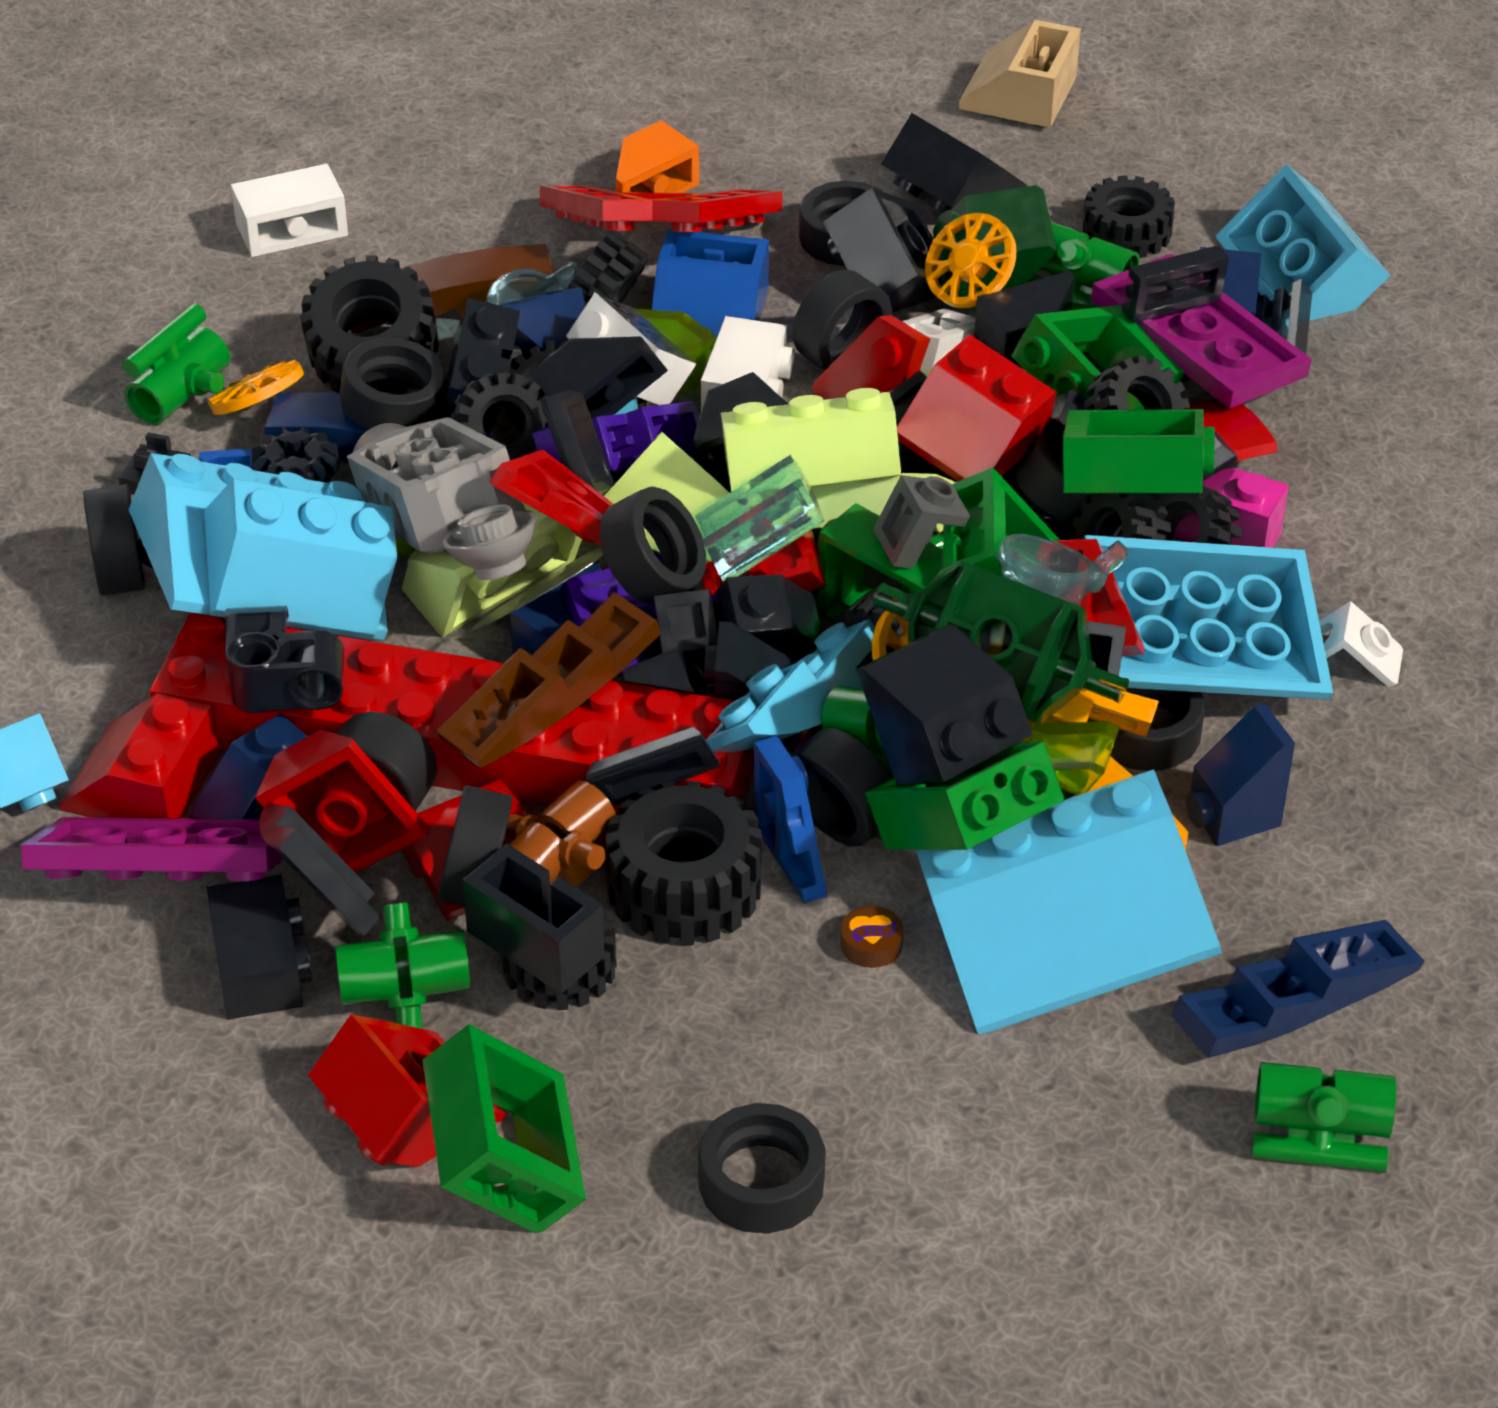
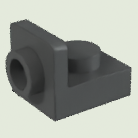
M901 475L872 530L893 567L913 569L924 547L930 542L937 523L964 527L970 515L959 498L955 487L948 481L935 476L919 478Z

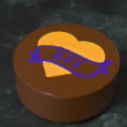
M866 906L855 909L842 921L840 935L841 950L848 960L859 966L869 968L886 966L895 961L902 951L903 924L897 915L882 907Z

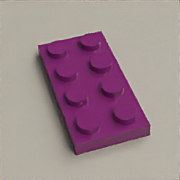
M1168 254V255H1166V256L1160 257V258L1155 259V260L1150 261V262H1154V261L1162 260V259H1165V258L1173 257L1174 255H1173V254ZM1129 270L1093 283L1090 301L1098 307L1114 305L1122 307L1123 302L1130 301L1125 295L1126 285L1134 283L1128 277ZM1223 292L1221 300L1137 322L1185 371V375L1229 409L1303 379L1309 374L1312 361L1310 357Z
M61 817L21 844L22 869H43L44 876L51 879L77 877L83 874L82 870H105V877L114 880L138 878L143 875V871H165L167 879L177 881L198 879L204 876V872H226L227 879L231 881H254L264 878V872L270 871L276 864L281 862L282 858L261 836L260 819Z

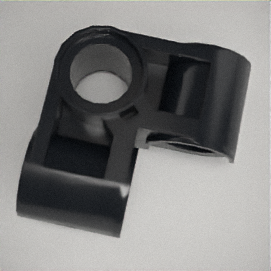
M287 605L227 608L225 612V654L233 704L238 709L249 713L289 709L321 710L333 706L342 697L344 647L342 641L336 635L324 630L286 633V620L289 617Z

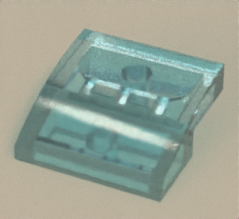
M791 454L695 515L705 536L702 541L723 581L727 577H738L825 521L817 499L803 471Z

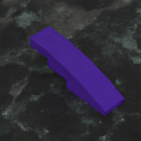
M695 401L641 407L625 414L592 418V422L611 475L614 476L625 473L661 432L689 457L693 458V438L699 422V414ZM550 428L532 433L537 451L545 450L562 464Z

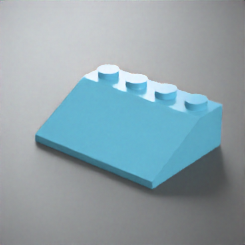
M150 453L130 504L129 512L170 609L210 615L204 510L233 478L365 502L361 497V492L353 485L343 481L325 483L307 480L291 472H281L278 475L254 471L238 463H229L225 466L202 462L186 454L167 456ZM385 603L376 634L372 639L384 640L388 632Z
M1085 535L1084 539H1097L1104 549L1144 645V655L1122 656L1119 676L1129 679L1128 688L1330 700L1333 695V689L1305 550Z
M1154 769L1066 799L968 850L916 851L978 1034L989 1033L1222 954L1220 943L1176 823Z

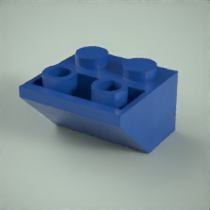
M668 229L657 262L650 323L672 343L714 348L725 316L760 321L769 290V240L703 232H675Z

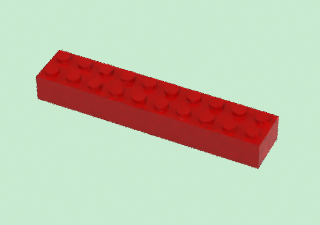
M192 612L189 613L149 690L150 697L159 693L212 705L218 747L222 751H227L234 740L280 713L307 736L320 729L336 734L341 725L357 713L375 711L393 715L416 729L427 740L433 750L438 772L432 786L463 791L465 785L480 788L500 779L518 801L547 806L554 802L574 782L578 780L588 782L586 773L594 761L691 727L696 728L707 740L722 723L718 718L720 712L736 701L611 680L578 708L538 736L485 767L480 768L440 739L436 731L504 663L337 636L342 641L344 647V675L342 697L336 704L321 710L289 709L249 713L238 709L232 701L225 654V617ZM286 627V633L305 632V630ZM754 749L739 752H714L720 760L721 766L675 783L676 786L687 785V781L701 782V787L708 789L715 785L726 789V797L737 795L743 800L754 767ZM637 797L631 798L630 800L636 801ZM624 801L612 805L616 815H619V806Z

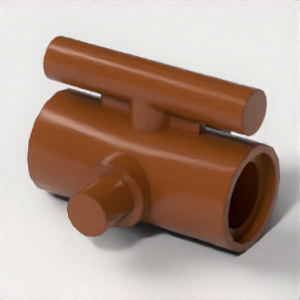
M578 780L538 816L530 814L522 817L517 814H511L508 819L505 835L512 838L508 843L510 846L550 871V884L560 877L577 888L607 860L606 834H608V823L612 815H616L610 801L599 789L586 781Z

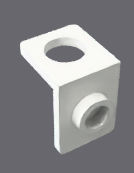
M1351 601L1319 620L1322 635L1332 629L1329 638L1324 643L1326 659L1344 648L1387 687H1392L1398 683L1403 649L1382 624L1374 622Z

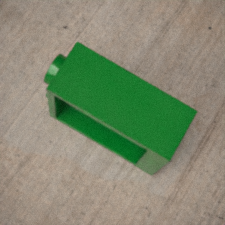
M1120 305L1035 314L1012 354V357L1027 373L1056 391L1055 398L1070 389H1073L1085 399L1091 397L1086 394L1087 388L1095 382L1093 379L1101 373L1082 354L1085 352L1104 371L1126 358L1131 357L1132 359L1137 355H1144L1147 361L1152 358L1161 361L1160 369L1162 370L1169 367L1175 373L1172 378L1175 384L1180 382L1185 374V371L1137 322L1133 323L1122 312ZM1051 374L1054 376L1053 385L1050 382ZM1127 392L1129 409L1144 410L1140 401Z
M1204 409L1068 410L1063 436L1064 493H1202L1203 475H1214L1215 427H1204Z
M993 467L952 484L970 517L964 527L943 524L944 569L962 560L1034 588L1040 541H1056L1060 539Z
M855 503L838 518L829 520L820 531L818 537L819 558L826 582L825 587L817 589L818 615L833 624H837L836 621L840 615L870 590H874L872 587L864 584L865 564L911 588L912 595L914 591L921 593L935 576L944 570L943 549L929 542L924 547L913 569L893 567L872 530L879 515Z
M1044 741L1017 743L945 782L933 783L932 787H926L925 784L897 786L893 778L865 792L885 849L968 850L1065 800Z
M470 1024L466 1025L423 1059L441 1188L534 1233L543 1232L586 1200L563 1073ZM493 1103L512 1113L517 1145L498 1136ZM503 1183V1185L501 1186H494L496 1184Z

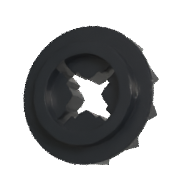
M306 426L298 432H289L283 428L280 436L277 437L265 435L263 436L261 446L252 449L251 468L254 471L278 475L281 472H291L307 480L327 483L335 476L340 465L337 444L329 442L326 432L310 434Z

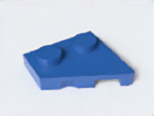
M775 735L754 742V813L758 818V828L761 829L763 841L805 904L827 896L807 795L809 788L808 775L801 759L796 755L791 757L778 736Z

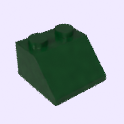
M1037 185L966 195L952 210H946L941 214L932 230L935 239L944 226L963 215L971 213L989 214L1005 224L1015 239L1016 261L1013 272L1002 289L1026 283L1057 251L1044 189ZM983 224L976 239L982 241L992 226ZM965 228L954 235L957 243L966 239ZM1004 242L989 248L992 256L1004 254ZM943 248L938 261L948 260L952 249ZM1003 262L997 264V267L999 269L1001 268ZM990 268L987 275L981 281L988 286L998 273ZM951 270L940 276L942 286L952 277L953 273ZM961 281L958 297L969 296V283ZM980 286L977 288V293L983 290Z

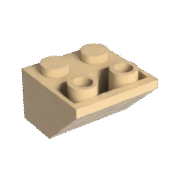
M1033 20L986 51L959 100V109L1051 128L1077 77L1081 28Z

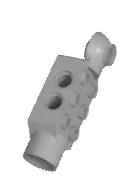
M446 417L409 427L394 423L374 426L361 436L355 445L353 453L347 456L357 489L361 492V497L367 503L393 507L395 536L418 551L437 553L447 550L455 560L463 565L474 568L476 577L480 580L502 578L519 571L526 565L527 561L524 552L533 538L536 528V516L533 511L525 510L523 502L489 483L500 464L510 461L506 446ZM395 461H397L398 467L392 469Z

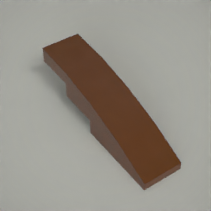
M546 244L492 247L440 256L408 265L417 272L418 281L424 280L427 284L433 301L435 317L453 309H456L461 317L468 298L498 305L519 299L557 282L550 251ZM364 321L352 327L350 331L352 334L361 333L385 321Z
M614 592L580 627L567 620L533 655H530L520 647L436 731L439 738L478 767H485L538 736L578 708L616 677L661 634L658 623L654 618Z

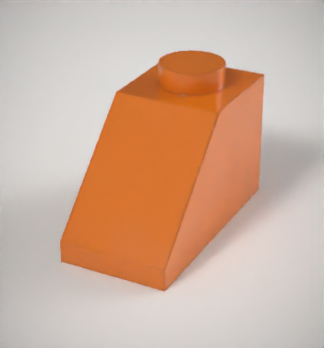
M660 120L623 138L616 175V192L683 193L699 185V145L664 121Z

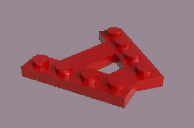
M540 186L539 206L555 209L556 218H569L572 222H587L588 226H603L604 230L629 231L634 230V221L671 222V231L701 232L702 229H721L723 225L740 226L744 225V222H764V214L782 211L783 191L732 189L695 194L614 192L591 186Z

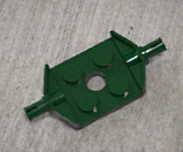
M959 560L938 573L921 593L914 591L913 595L882 583L877 591L881 595L898 602H893L875 594L873 607L901 616L905 622H908V644L945 625L953 624L981 648L980 638L985 628L994 623L1008 625L1012 632V642L1008 649L1001 654L987 655L1013 676L1027 719H1030L1037 725L1043 724L1081 691H1091L1118 704L1121 703L1124 694L1120 690L1103 683L1127 691L1128 678H1123L1097 668L1095 662L1092 661L1088 614L1083 607Z

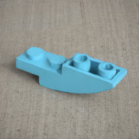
M864 620L848 628L843 622L835 624L815 639L814 643L817 649L812 654L781 670L777 664H773L755 674L747 682V686L750 689L747 695L732 702L718 715L722 723L706 740L714 752L753 750L754 742L775 735L781 741L820 725L822 707L832 689L839 685L862 689L856 669L872 650L871 642L875 626L871 620Z

